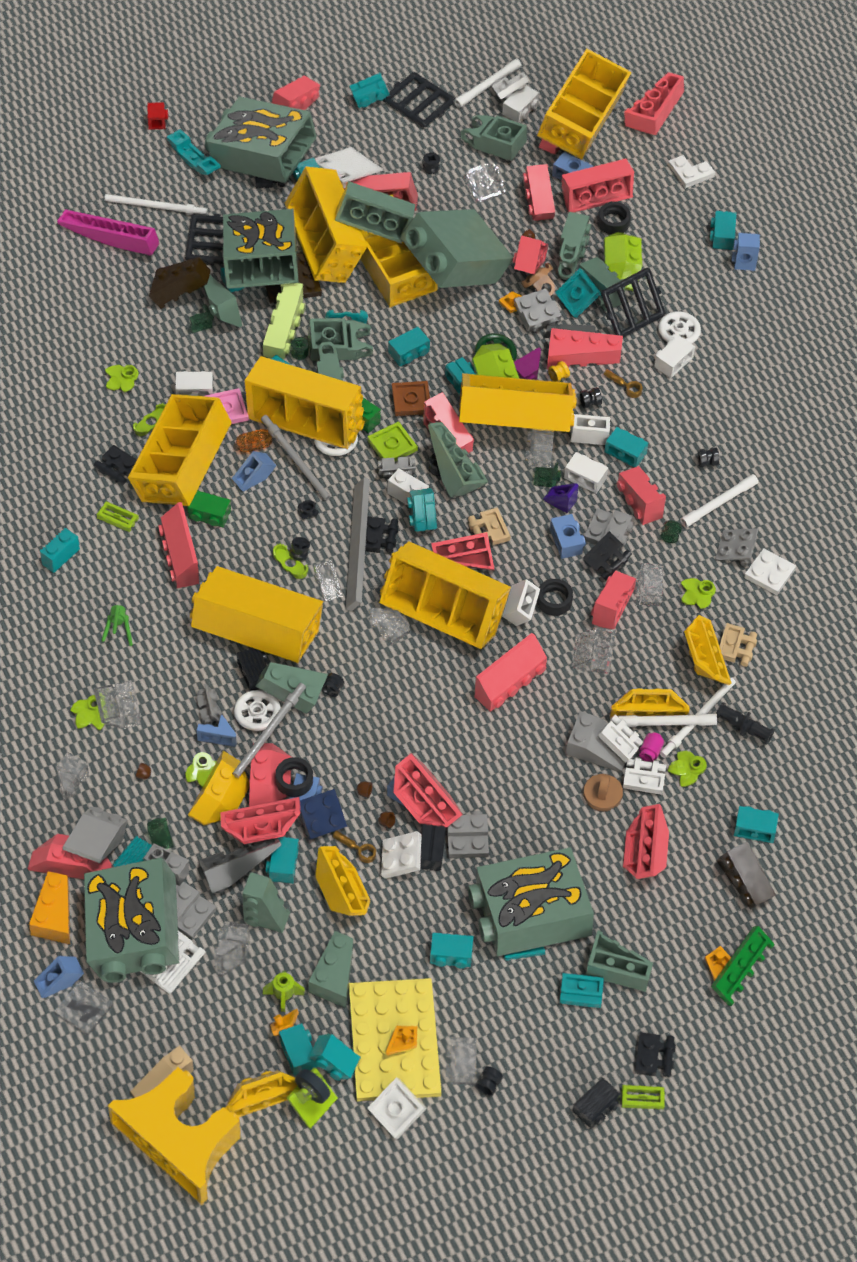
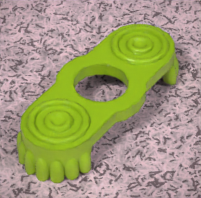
M166 404L156 405V409L150 414L145 415L138 424L134 422L133 430L135 434L145 436L152 431L156 423L148 425L146 421L149 418H154L158 421Z
M277 544L274 546V558L281 564L284 570L289 571L297 579H303L307 576L308 565L304 566L300 561L291 558L287 545ZM292 559L296 562V565L288 567L285 562Z

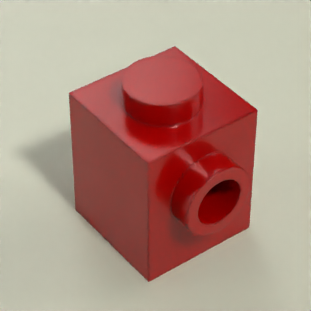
M164 102L147 103L148 129H166L165 120H169L168 109H165Z

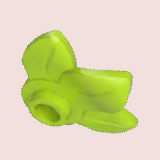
M114 365L106 368L105 372L111 377L106 384V388L110 390L121 388L124 393L130 391L135 385L134 381L139 376L138 370L133 365H126L124 367Z
M696 578L686 579L681 582V585L687 590L682 596V603L686 605L697 604L700 609H704L711 604V597L714 596L716 591L713 582L710 580L700 581Z
M92 695L87 700H78L73 704L71 712L77 714L75 721L78 729L84 728L91 723L98 730L104 727L107 715L103 710L105 702L101 696ZM94 701H97V706L92 707L91 704Z
M680 751L677 753L678 760L669 765L668 772L680 776V786L686 787L694 784L698 776L705 772L707 763L703 757L695 756L690 751ZM696 763H700L697 767L693 766Z
M197 753L193 758V764L186 770L187 782L197 780L199 785L203 787L217 761L212 760L208 753ZM205 759L206 764H200L199 760Z

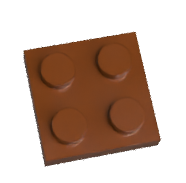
M428 381L392 383L395 416L424 414V402L430 399Z

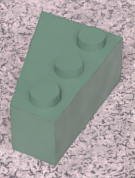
M598 257L579 264V268L584 270L600 292L621 281L616 277L618 274L615 271L610 272L608 270L609 266ZM617 291L609 295L613 308L621 305ZM600 295L596 299V302L606 312L603 299Z
M270 662L262 671L255 687L285 702L289 693H293L298 684L303 683L306 688L299 696V701L294 708L307 714L315 706L328 674Z
M250 872L242 893L244 922L253 927L260 926L283 933L290 911L284 908V900L278 898V890L271 878Z
M597 930L586 976L603 977L604 981L646 992L653 963L633 950L629 951L621 946L618 941L609 939L603 935V932Z
M334 931L308 981L309 993L346 1008L354 938Z

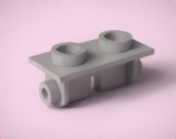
M411 456L398 457V464H395L394 458H381V460H378V468L382 469H379L378 475L391 477L398 468L412 475L416 471V467H412V465H415V458H411Z
M204 684L205 689L198 690L196 695L199 707H206L200 710L202 722L212 725L213 721L219 723L222 713L216 702L218 695L214 689Z

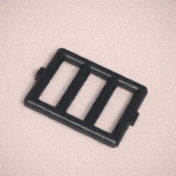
M412 72L403 81H398L394 84V88L389 92L390 96L383 99V102L425 128L437 117L441 118L444 115V111L454 104L455 97L416 72ZM413 80L420 83L416 89L399 103L392 100L395 95ZM426 88L433 91L428 98L412 111L405 108L408 103ZM439 96L447 100L426 119L423 120L417 116Z
M193 214L190 220L185 260L200 257L207 265H214V263L224 264V259L220 256L192 254L193 248L223 250V243L194 241L195 235L223 237V230L196 228L197 222L223 223V216L221 214H214V216Z
M645 268L601 291V297L607 311L605 315L607 320H610L615 335H620L624 338L665 316L666 312L659 295L661 291L655 284L650 268ZM646 277L658 311L652 315L648 312L638 280ZM629 284L632 285L643 316V320L635 323L623 287ZM616 291L629 327L622 331L609 295Z

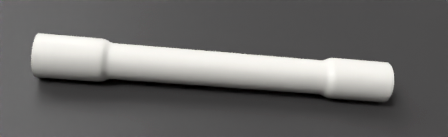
M514 59L505 65L504 68L454 99V104L456 107L461 108L493 84L521 68V62L518 59Z
M754 474L748 476L736 486L680 519L681 524L685 528L694 524L701 517L758 484L757 477Z
M717 714L619 716L620 719H624L627 722L626 725L628 727L717 725Z

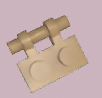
M498 507L480 512L481 519L476 520L475 516L468 517L469 528L474 532V535L481 534L480 528L485 527L488 539L492 545L510 541L511 536Z
M726 623L719 645L723 659L735 663L736 657L742 659L740 664L747 667L753 657L752 650L757 644V633L750 632L749 636L744 635L745 628ZM741 643L746 645L745 650L739 648Z

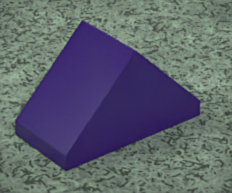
M573 483L553 486L543 500L568 513L577 502L579 485Z

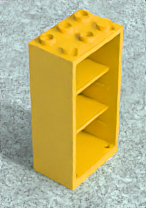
M586 49L545 114L537 136L583 159L621 97L632 72Z
M305 166L285 201V206L287 209H294L296 234L314 280L346 283L366 250L367 244L360 229L335 221L337 207L344 193V188L337 171L334 169Z
M361 230L367 248L360 260L389 307L437 291L438 285L404 242L399 243Z
M262 356L259 357L245 379L247 413L250 420L263 423L261 418L267 415L273 424H276L280 429L348 449L351 443L355 442L358 432L364 427L362 417L364 412L362 407L363 395L359 385Z
M462 373L459 422L570 432V426H574L575 416L573 408H576L575 389H572L571 383Z
M176 394L170 396L128 476L141 502L171 505L182 502L183 506H190L232 423L220 398Z
M410 541L404 546H400L397 552L392 553L389 559V563H391L390 568L384 576L386 582L380 590V604L479 649H482L496 636L511 589L510 586Z
M216 566L213 572H209L207 580L202 582L198 593L195 592L192 597L194 606L190 613V618L192 619L191 627L299 663L319 632L324 601Z

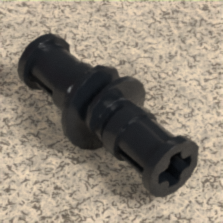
M722 702L716 712L717 719L720 717L732 726H736V732L740 730L741 736H745L748 732L749 735L764 741L766 745L770 742L775 732V729H769L760 722L750 719L751 712L743 715L738 710L735 711L726 706L725 702Z

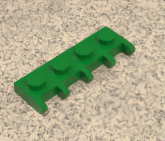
M753 926L711 985L713 990L729 1006L734 1004L731 996L735 990L738 992L743 991L744 987L740 983L745 976L753 977L755 974L751 968L756 960L764 961L765 957L762 952L766 946L772 949L775 945L759 926Z

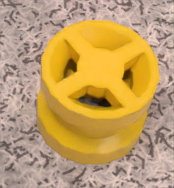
M563 361L558 362L556 366L552 365L548 368L549 376L554 382H560L562 378L570 377L569 368Z

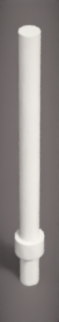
M105 194V201L186 212L188 215H207L208 208L195 207L192 204L180 205Z
M730 678L732 684H724L695 715L707 714L733 687L736 681ZM685 725L676 736L673 735L667 741L668 744L660 751V755L666 758L673 749H677L681 745L683 738L696 725Z

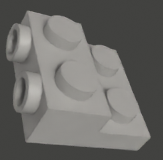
M547 288L515 298L513 301L527 332H536L545 326L556 325L561 319L562 315L555 300L552 301Z
M597 508L584 535L585 541L597 544L610 531L624 547L628 539L626 535L628 532L631 533L634 527L633 516L617 510L614 513H610Z
M474 811L471 815L460 816L447 827L449 858L489 857L487 814H483L481 811Z
M183 882L180 886L176 885L178 931L193 939L217 908L214 904L201 897L199 891Z

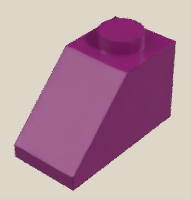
M539 347L514 362L520 379H538L541 349Z

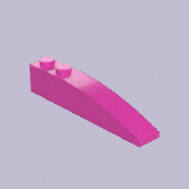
M66 209L57 220L59 225L100 243L128 251L152 255L160 244L155 228Z

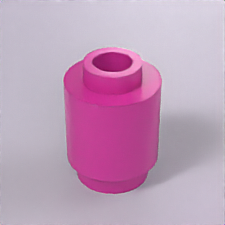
M653 732L646 735L639 749V756L642 760L653 762L658 758L664 745V739L660 734Z

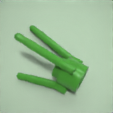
M121 605L111 607L102 642L106 640L111 623L113 624L112 633L116 634L117 625H121L124 622L129 645H133L129 627V616L126 615L125 607Z

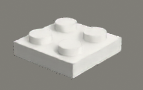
M763 548L745 573L744 578L778 595L795 571L796 565Z
M418 831L383 840L382 877L387 879L420 870L421 834Z
M395 1078L367 1109L395 1139H398L427 1108L399 1078Z

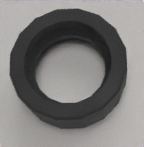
M608 202L601 206L598 212V226L602 231L612 235L617 232L624 233L628 230L631 221V211L626 205L619 202ZM609 214H617L622 216L624 220L619 223H613L604 217Z
M549 579L540 584V592L537 598V605L540 610L551 616H559L570 610L573 602V590L566 581ZM549 591H559L566 596V600L559 604H552L544 599V594Z
M291 757L279 763L275 775L278 790L289 797L305 795L313 785V769L311 765L299 757ZM298 769L306 774V780L298 785H290L283 781V774L288 770Z

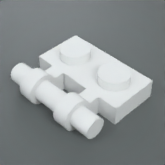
M615 714L597 736L626 763L639 749L638 747L643 741L638 737L639 734L636 731L633 732L626 725L627 722L624 719H620Z
M641 758L627 761L626 766L634 767V769L626 768L623 783L624 789L662 795L665 774L657 772H665V764H659V761H641ZM640 768H641V769L651 770V772H650V771L640 770Z

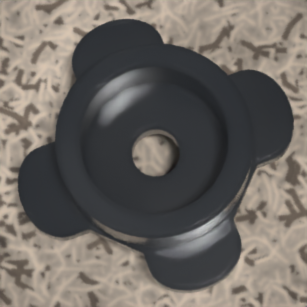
M305 500L298 505V509L301 511V518L303 519L311 516L316 517L319 514L314 501Z

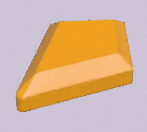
M511 291L499 299V303L510 313L515 312L517 309L513 301L515 298L521 297V295Z
M721 946L705 956V961L714 981L731 959Z
M297 1008L283 1017L279 1014L273 1018L275 1022L271 1023L270 1026L274 1036H279V1031L294 1026L299 1014Z
M396 1026L387 1047L386 1055L417 1048V1026Z

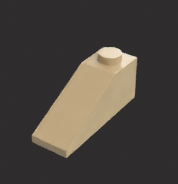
M178 1046L163 1057L130 1091V1094L136 1098L151 1091L177 1067L192 1073L194 1071L193 1060L181 1046Z

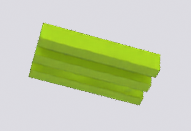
M106 501L97 513V519L130 532L131 527L135 525V521H138L139 515Z
M622 1085V1108L664 1110V1087ZM627 1092L660 1094V1096H652L647 1094L632 1095L627 1094Z

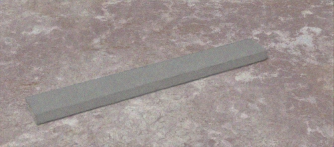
M365 477L354 486L346 610L349 611L354 610L362 603L370 479Z

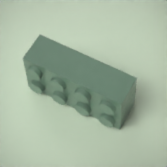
M348 181L337 207L335 221L402 243L401 236L413 219L415 204Z

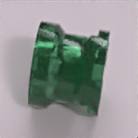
M296 337L292 340V357L297 360H303L308 357L309 342L307 339Z
M673 520L666 521L664 523L665 529L662 530L660 535L661 539L667 543L678 542L679 534L682 531L681 524Z

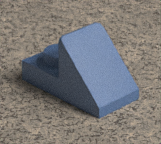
M223 715L220 717L218 727L210 724H198L197 741L236 747V733Z

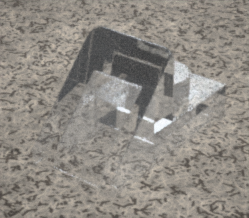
M333 560L314 565L315 583L319 584L324 602L342 597L343 593Z

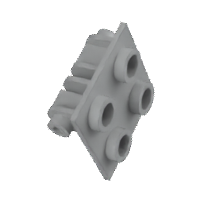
M759 529L723 530L715 560H740L742 566H748L751 563V556L753 555Z

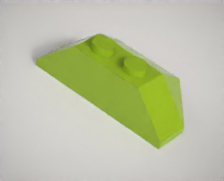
M617 232L604 238V263L609 266L608 270L610 272L615 271L618 274L616 277L620 280L641 271L642 243L639 237ZM627 285L625 290L633 291L632 285Z
M500 344L482 345L472 359L477 375L519 378L509 349Z

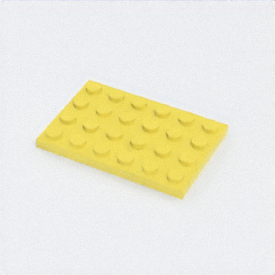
M432 978L349 983L353 1051L360 1056V1060L355 1068L357 1101L375 1100L395 1078H399L417 1098L440 1097L441 1082ZM396 1026H417V1048L386 1055L387 1047Z

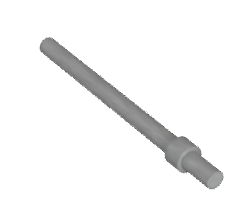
M264 415L261 420L268 428L270 435L277 439L325 501L331 497L284 438L280 428L273 424L267 415Z
M299 683L293 693H289L286 697L284 705L232 774L235 777H240L290 708L297 704L299 696L306 688L303 683Z

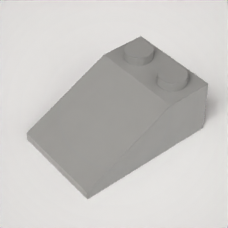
M580 711L567 742L566 755L622 773L625 762L597 736L606 726L607 722L600 717Z
M90 807L81 816L62 850L100 863L123 841L127 820L121 818L118 814L107 813L99 807Z

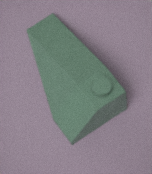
M210 275L208 284L203 286L211 314L221 321L241 327L242 322L236 297Z
M430 423L428 428L441 479L450 497L463 496L487 484L488 481L480 466L476 462L474 464L466 456L468 452L465 449L462 450L456 444L457 439L444 423Z

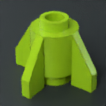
M287 971L277 974L270 983L263 987V995H275L276 998L281 1000V1012H285L286 1000L290 999L293 994L305 995V988L294 981Z

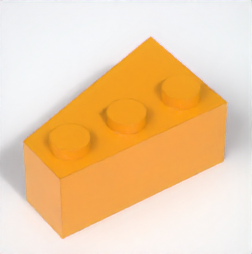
M47 872L29 923L31 936L71 945L70 893L67 875Z

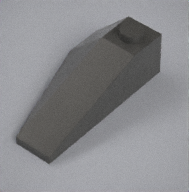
M278 838L259 841L251 844V848L248 849L237 847L230 854L225 855L223 851L198 860L211 892L221 893L227 890V887L232 886L279 848L281 842Z

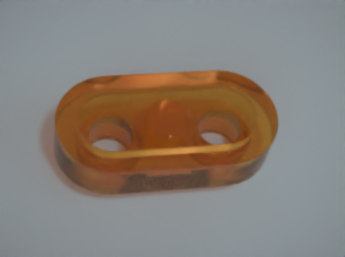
M267 429L243 433L236 439L237 449L245 453L267 448L272 444V436Z

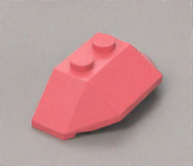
M264 743L251 761L249 807L281 801L287 797V795L278 790L275 775L279 763L291 758V756L273 743ZM291 770L283 774V781L287 784L291 783Z
M412 753L395 766L394 794L419 824L448 827L463 815L450 794L430 770Z
M296 797L221 812V828L243 844L283 837L301 813L300 799Z
M660 804L642 807L639 811L640 814L633 820L626 832L623 867L636 879L656 876L667 865L669 830Z
M56 834L35 849L28 866L30 871L42 873L49 871L83 880L84 873L112 868V864L107 857L98 863L62 850L69 835Z

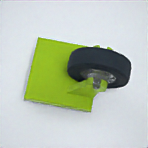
M313 1068L311 1071L307 1069L301 1070L295 1077V1082L298 1086L287 1096V1100L308 1128H312L338 1099L316 1068Z

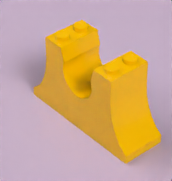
M177 1067L151 1091L132 1099L113 1100L108 1105L110 1123L202 1205L208 1199L207 1185L213 1168L220 1158L241 1138L240 1119L235 1112H229L223 1107L211 1114L210 1118L201 1125L188 1126L181 1123L178 1117L193 1102L195 1087L193 1076L187 1070L183 1071Z

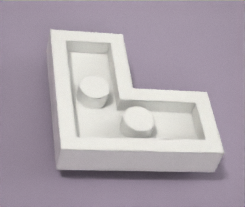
M522 72L511 80L504 77L493 84L492 87L500 99L510 97L516 89L524 88L529 80L525 73Z
M684 155L668 161V166L684 188L715 177V171L707 161L691 166Z

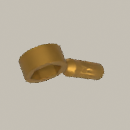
M608 369L605 370L604 376L619 385L626 386V394L629 397L638 398L641 396L643 388L641 383L637 381L626 383L620 376ZM635 387L639 389V391L633 392L629 390V388Z
M337 830L333 834V838L350 848L357 849L358 858L361 862L371 863L375 860L376 849L373 845L363 844L358 846L354 840ZM368 849L373 852V855L366 858L361 855V852Z

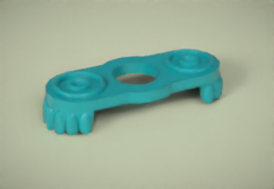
M332 309L325 314V318L349 316L352 320L365 324L368 320V314L365 310H360V313H334Z

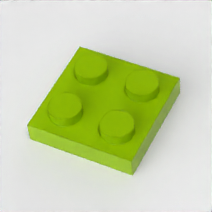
M399 421L367 436V441L380 458H394L396 462L398 457H406L418 451V446Z

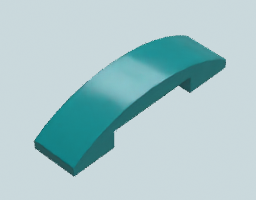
M181 129L167 136L168 142L176 153L195 171L208 175L221 168V165L211 156L206 157L191 143L190 137Z

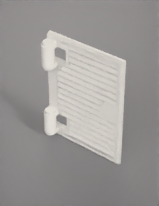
M352 147L314 158L320 168L337 171L343 188H346L348 181L383 171L381 167Z
M179 931L180 963L166 966V970L163 973L149 975L140 971L169 994L174 991L206 953L205 950L201 947L198 948ZM189 950L194 955L190 958L184 952Z

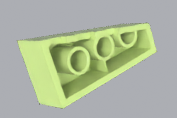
M301 283L281 284L282 294L278 293L276 310L273 309L271 324L268 326L263 342V356L273 358L277 355L284 360L286 354L290 353V342L295 339V328L299 327L300 315L304 314L306 304L303 303V284Z

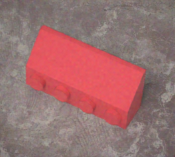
M627 159L563 174L562 192L567 212L575 213L602 206L608 202L633 198L634 170Z
M179 502L161 516V525H158L160 536H164L162 545L163 550L168 552V555H166L167 565L172 567L170 571L171 581L176 582L177 588L199 584L198 561L182 502Z
M533 633L476 676L474 697L490 712L495 708L501 707L507 698L516 695L522 686H527L536 675H541L546 670L547 656Z

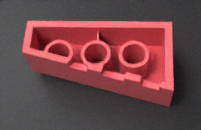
M669 72L662 77L652 90H648L641 100H637L631 109L628 108L624 111L625 127L656 135L684 93V77Z
M411 172L369 175L350 181L387 195L393 194L396 198L415 204L414 211L417 209L418 194Z
M551 328L547 369L552 365L556 366L560 361L565 362L568 368L569 365L579 364L582 367L591 363H596V365L620 363L623 336Z

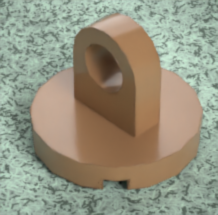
M546 263L545 268L541 267L535 274L528 275L525 280L521 281L522 286L527 288L533 285L535 290L539 291L542 285L547 283L550 285L548 293L552 296L555 291V285L548 276V273L553 269L551 264Z
M598 774L587 780L584 786L583 797L591 808L597 811H610L620 804L623 797V788L615 777L608 774Z

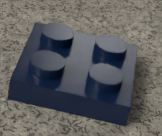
M335 789L300 800V815L309 840L348 827Z

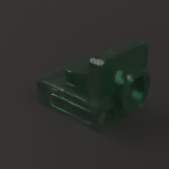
M206 304L202 305L203 313L189 317L192 334L212 328L214 316Z
M555 463L554 469L536 466L533 485L550 488L556 486V481H560L561 470H558L559 463Z
M156 818L147 823L148 835L152 845L157 844L165 849L174 847L166 818Z

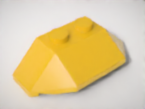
M698 615L684 631L689 647V655L693 659L694 670L698 675L730 685L732 683L710 619Z
M637 688L630 689L611 706L610 719L615 714L618 717L628 715H689L690 708L672 689Z
M222 751L190 809L189 817L205 826L221 821V812L238 809L250 787L245 771H243L239 778L232 774L240 763L238 759Z
M320 846L318 848L315 877L330 910L349 916L365 915L368 911L370 898L356 868L344 855L339 853L340 850L336 846Z
M276 1070L273 1072L266 1071L253 1079L246 1078L237 1084L225 1108L229 1112H235L238 1117H242L287 1101V1096L298 1086L295 1082V1077Z

